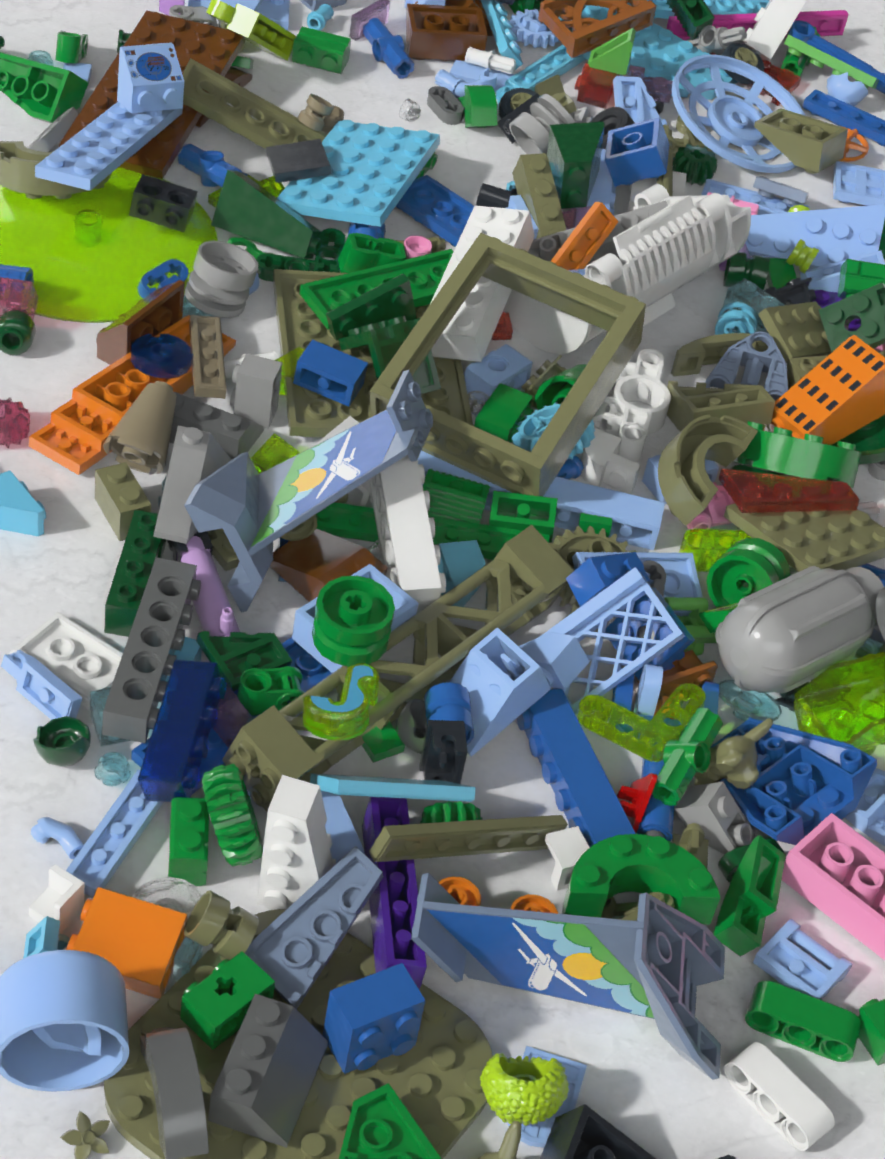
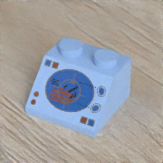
M173 43L120 47L117 101L130 113L183 108L184 79Z

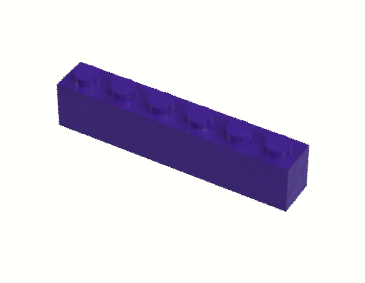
M370 797L362 823L364 854L383 872V879L369 898L375 971L377 973L403 963L420 990L427 964L425 952L411 939L418 897L414 859L374 862L369 853L384 826L410 824L407 798Z

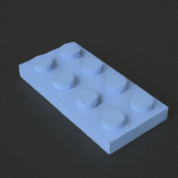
M836 161L833 169V199L843 203L851 202L865 206L885 204V170Z

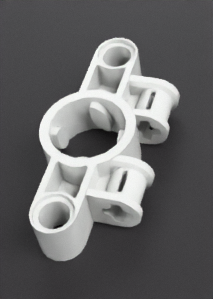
M654 348L640 350L637 362L627 363L615 382L614 390H610L593 417L595 428L622 439L618 455L633 462L640 460L647 435L655 433L663 427L671 401L670 391L660 381L665 358L659 350ZM627 401H641L653 408H639ZM610 405L609 412L606 413V407ZM605 419V420H606V424H605V427L603 428V427H602V423H603V420Z

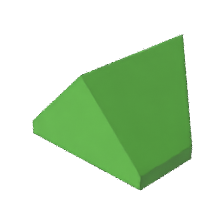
M631 28L593 49L588 61L590 68L626 76L636 34L635 29Z

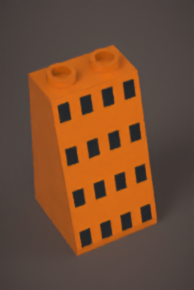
M852 335L775 401L771 424L778 428L792 430V437L804 439L806 433L824 437L822 444L832 445L885 415V357L856 335Z

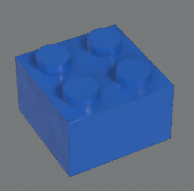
M660 117L608 131L605 163L615 187L631 185L636 181L647 178H658L662 174L667 173L670 144Z
M403 963L331 990L322 1036L328 1041V1046L343 1073L346 1074L356 1069L366 1070L380 1059L393 1054L395 1056L403 1055L416 1045L425 999Z

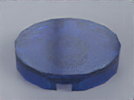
M146 334L137 338L132 344L131 362L136 369L146 375L155 378H175L187 373L192 367L193 353L191 354V348L179 337L170 334H160V337H152V334Z

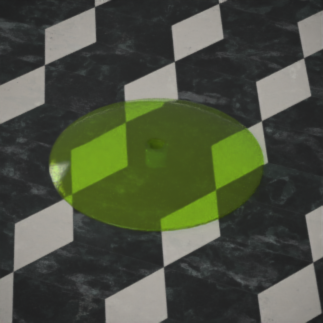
M118 167L111 173V178L104 184L103 188L75 193L68 199H57L55 196L44 195L41 198L30 199L24 193L12 191L2 187L0 184V264L31 268L34 280L32 292L30 291L28 296L0 292V300L26 312L62 321L81 323L114 322L121 314L126 313L139 300L143 299L139 295L137 288L143 275L170 259H177L188 268L189 274L184 284V299H186L185 288L189 282L190 273L194 270L193 266L198 248L204 242L218 241L215 227L211 225V218L197 201L195 202L193 215L185 233L129 216L133 192L142 174ZM169 272L168 275H167V277L169 278V277H171V276H173V275H177V276H178V274H177V273L171 274V273ZM156 283L153 286L148 285L150 289L154 287L157 289L160 284Z

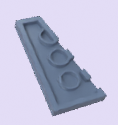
M356 846L251 942L245 952L249 958L275 981L274 990L289 1005L294 1006L296 1009L383 879V872Z

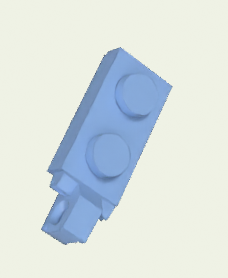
M21 650L4 655L1 667L17 680L16 690L51 720L64 716L77 717L82 697L31 655H27Z

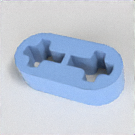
M644 665L636 694L633 716L638 714L654 716L662 685L663 667Z

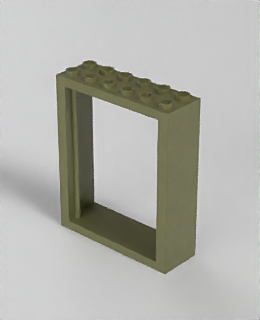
M480 233L371 388V417L386 410L403 371L409 370L411 375H414L481 276L608 331L531 452L425 404L426 409L428 408L432 413L433 426L429 431L422 451L512 493L543 497L641 343L646 304L635 297L617 292L607 285L587 279L579 273L559 267L551 261H546L529 254L526 250L508 245L498 238Z

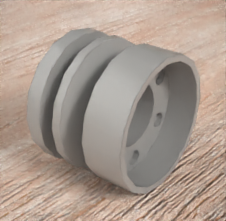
M543 94L538 98V103L535 102L530 105L531 114L522 112L509 124V129L516 142L526 154L547 153L550 125L575 123V121L556 99L548 94Z
M222 241L204 242L198 248L193 266L194 270L190 273L189 282L185 288V296L193 306L207 314L227 318L239 316L245 309L246 300L249 297V288L253 285L258 271V262L249 252L234 244Z

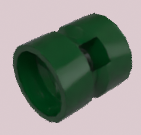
M738 252L727 259L723 286L739 289L742 285H745L746 290L761 293L765 288L770 258L760 255H753L751 258H748L746 253Z

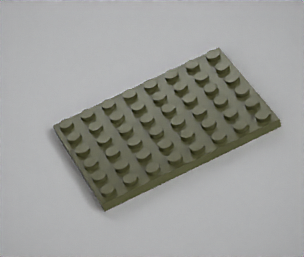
M274 269L273 288L289 436L325 437L349 416L359 423L371 417L370 390L377 381L368 344L341 351L339 340L336 341L333 338L330 329L327 330L299 294L301 284L347 273ZM430 304L415 308L417 319L422 317ZM312 339L368 362L364 384L349 407L293 383L297 360ZM434 357L442 389L421 394L424 404L474 426L461 360Z

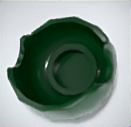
M64 716L52 719L44 726H39L37 728V736L33 739L38 754L46 763L60 767L70 766L82 760L90 747L91 733L88 725L84 724L81 720Z

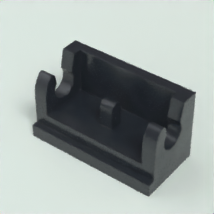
M428 720L419 764V770L423 771L424 780H440L461 784L468 753L464 721Z

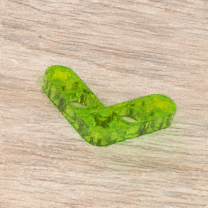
M692 683L681 684L649 721L602 696L588 695L581 699L579 703L578 721L590 731L652 762H659L663 760L666 743L672 739L679 740L696 710L704 708L706 696L704 690L698 685ZM689 699H692L688 702L685 709L682 708L683 701L686 702ZM665 718H675L680 721L681 725L669 726L663 720ZM621 723L628 724L633 728V731L628 733L621 732L615 726Z

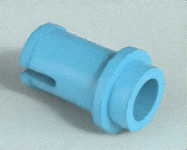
M322 4L318 10L311 12L307 17L308 27L319 31L322 30L326 22L334 15L333 8L328 4Z

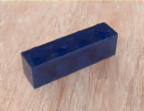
M174 661L138 776V782L147 801L171 802L176 797L191 798L193 789H197L199 786L201 760L205 759L208 755L209 733L211 729L216 727L219 699L224 698L226 693V680L224 677H221L216 662Z

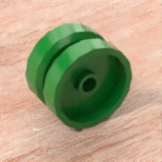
M745 538L735 542L709 569L706 580L708 594L717 608L739 603L742 598L789 577L790 567L784 554L772 543L760 538Z
M342 576L329 581L320 589L316 601L315 619L312 629L314 646L323 657L335 664L347 667L366 666L378 661L386 652L390 639L391 625L395 612L393 597L384 586L369 578Z

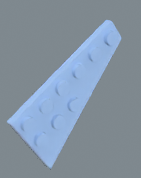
M885 204L751 215L749 236L745 243L750 256L760 255L769 258L788 259L798 241L802 239L808 247H815L819 250L808 269L879 251L885 220Z

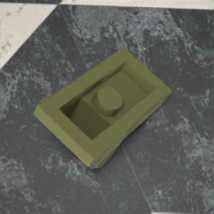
M559 75L536 84L534 92L540 96L543 94L552 96L569 114L576 111L574 101L564 92Z

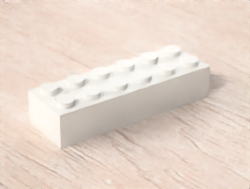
M474 206L432 301L480 233L498 238L508 245L528 252L535 237L530 211ZM481 276L432 347L433 357L481 362L512 289Z
M408 455L369 479L382 560L383 564L388 567L385 576L418 602L417 613H419L439 599L441 593H445L446 579L445 574L439 573L438 570L441 559L439 545L433 544L435 522L434 518H428L427 511L430 509L429 492L423 491L422 486L425 482L423 464H418V460L411 462Z

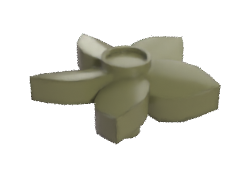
M79 1111L76 1119L78 1130H68L60 1138L70 1145H76L74 1148L75 1159H87L91 1150L100 1154L109 1153L107 1143L99 1136L105 1133L110 1121L98 1120L91 1125L89 1117Z

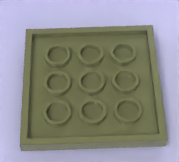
M810 480L780 491L766 493L728 505L725 509L724 517L752 538H760L772 543L784 554L789 566L797 572L811 566H816L820 569L846 570L885 558V527L879 525L867 513L859 511L848 503L844 497L838 496L828 489L824 483Z

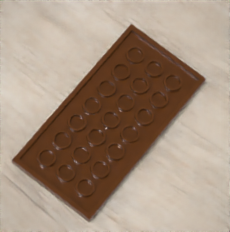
M146 10L124 46L173 43L182 74L191 58L225 77L243 47L245 37L228 29ZM119 53L67 131L59 147L118 102ZM183 105L182 114L118 168L163 179L202 113Z

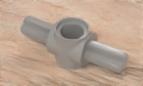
M708 25L701 30L698 38L694 40L688 39L687 41L702 52H713L717 55H722L730 44L742 42L746 39L747 33L745 28L741 26L727 29L726 27L716 28Z

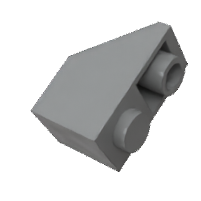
M724 782L690 786L674 808L685 828L691 823L699 824L705 833L704 839L709 840L708 846L724 855L733 849L751 844L753 839L757 837Z

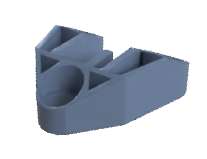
M762 331L754 332L729 347L705 381L706 388L717 387L724 389V384H734L740 365L745 367L740 384L758 385L761 373L766 372L764 389L775 401L788 391L786 362L773 337ZM762 341L766 343L768 349L764 352H758L753 348L752 343Z

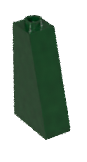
M227 170L211 225L300 258L313 259V256L316 255L321 247L322 240L319 238L321 231L243 173Z

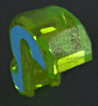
M358 663L347 667L340 702L318 696L307 695L303 697L304 727L313 735L329 740H350L362 735L369 726L370 705L375 706L378 702V671L365 663Z

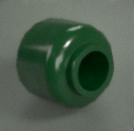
M11 310L1 315L0 350L3 353L20 355L31 347L36 328L32 318L25 312Z

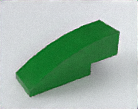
M760 835L753 839L732 878L714 930L715 937L740 957L761 946L766 916L777 910L786 854Z

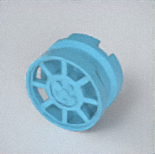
M734 302L725 305L719 312L715 326V335L728 333L753 334L756 332L758 325L757 313L753 308L744 303ZM735 307L742 308L741 310H734Z

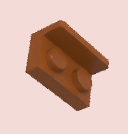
M693 650L685 652L683 659L675 660L672 662L675 666L663 672L658 699L662 700L663 696L670 697L669 701L675 702L683 696L702 692V685L705 681L713 682L718 665L714 660L703 664ZM635 676L634 678H635V680H636V681L638 682V684H639L640 682H639V680L637 679V677Z

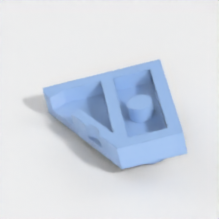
M616 76L613 79L615 107H621L627 111L635 124L660 117L655 109L656 103L652 96L647 93V87L641 77ZM665 119L661 120L662 125H664V124L667 125V122H666Z

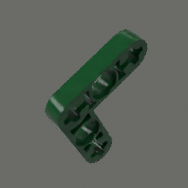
M335 228L321 231L319 238L322 240L320 250L316 253L315 260L276 254H261L256 259L258 262V276L261 280L273 282L274 269L340 273L338 258L345 245V234ZM329 242H334V246L329 245ZM324 257H330L335 260H327Z

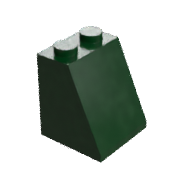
M604 122L550 125L547 156L561 209L587 207L599 172Z

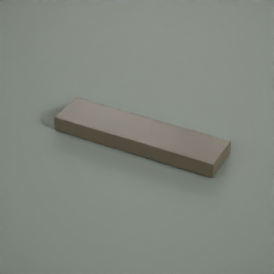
M190 315L189 329L194 396L225 399L227 387L221 318Z

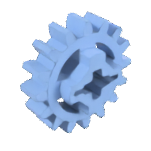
M525 9L524 13L517 11L516 15H511L510 22L513 26L511 30L517 37L516 42H522L524 46L531 44L533 48H546L547 44L553 47L555 42H560L551 30L538 20L539 12L537 9Z

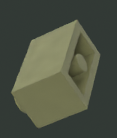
M126 462L95 470V500L118 540L123 541L126 539L134 510L151 512V503Z

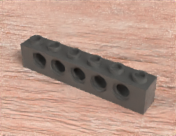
M156 557L103 710L102 735L146 743L150 729H157L160 717V708H157L159 702L165 703L169 688V682L166 681L167 676L173 677L177 664V656L174 653L175 650H182L185 639V630H182L183 625H190L193 614V605H190L191 600L197 601L200 594L201 581L196 580L197 565Z

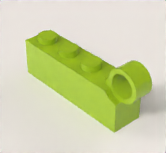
M211 0L206 11L207 14L228 23L226 29L245 37V40L288 61L293 50L294 39L296 38L294 34L259 12L243 5L236 4L234 8L220 0Z

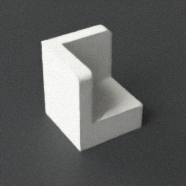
M578 826L546 834L545 842L555 860L551 881L556 891L568 888L576 862L590 848Z
M54 864L49 869V887L29 906V916L37 922L42 921L46 916L59 920V934H61L82 912L85 882Z

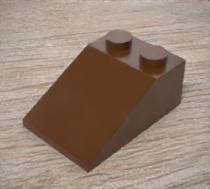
M315 529L314 533L307 538L289 541L274 551L273 560L270 565L277 574L309 602L318 597L320 589L329 581L342 576H351L368 564L373 565L384 575H386L388 569L386 565L364 546L319 529Z

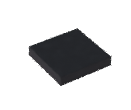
M321 139L266 147L267 158L276 183L331 174V166Z

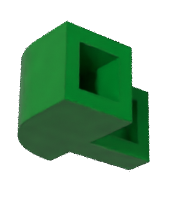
M464 85L465 96L459 97L458 100L465 108V128H491L497 126V102L492 85Z

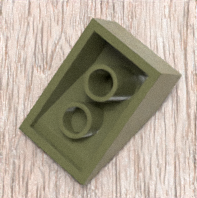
M782 108L755 121L754 127L795 166L805 168V171L808 173H819L836 163V161L843 159L848 133L846 128Z

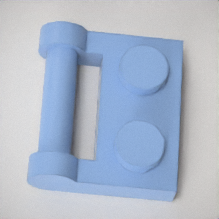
M790 919L756 953L753 963L783 986L822 1000L838 982L844 979L853 964L844 957L841 959L836 957L801 931V925Z

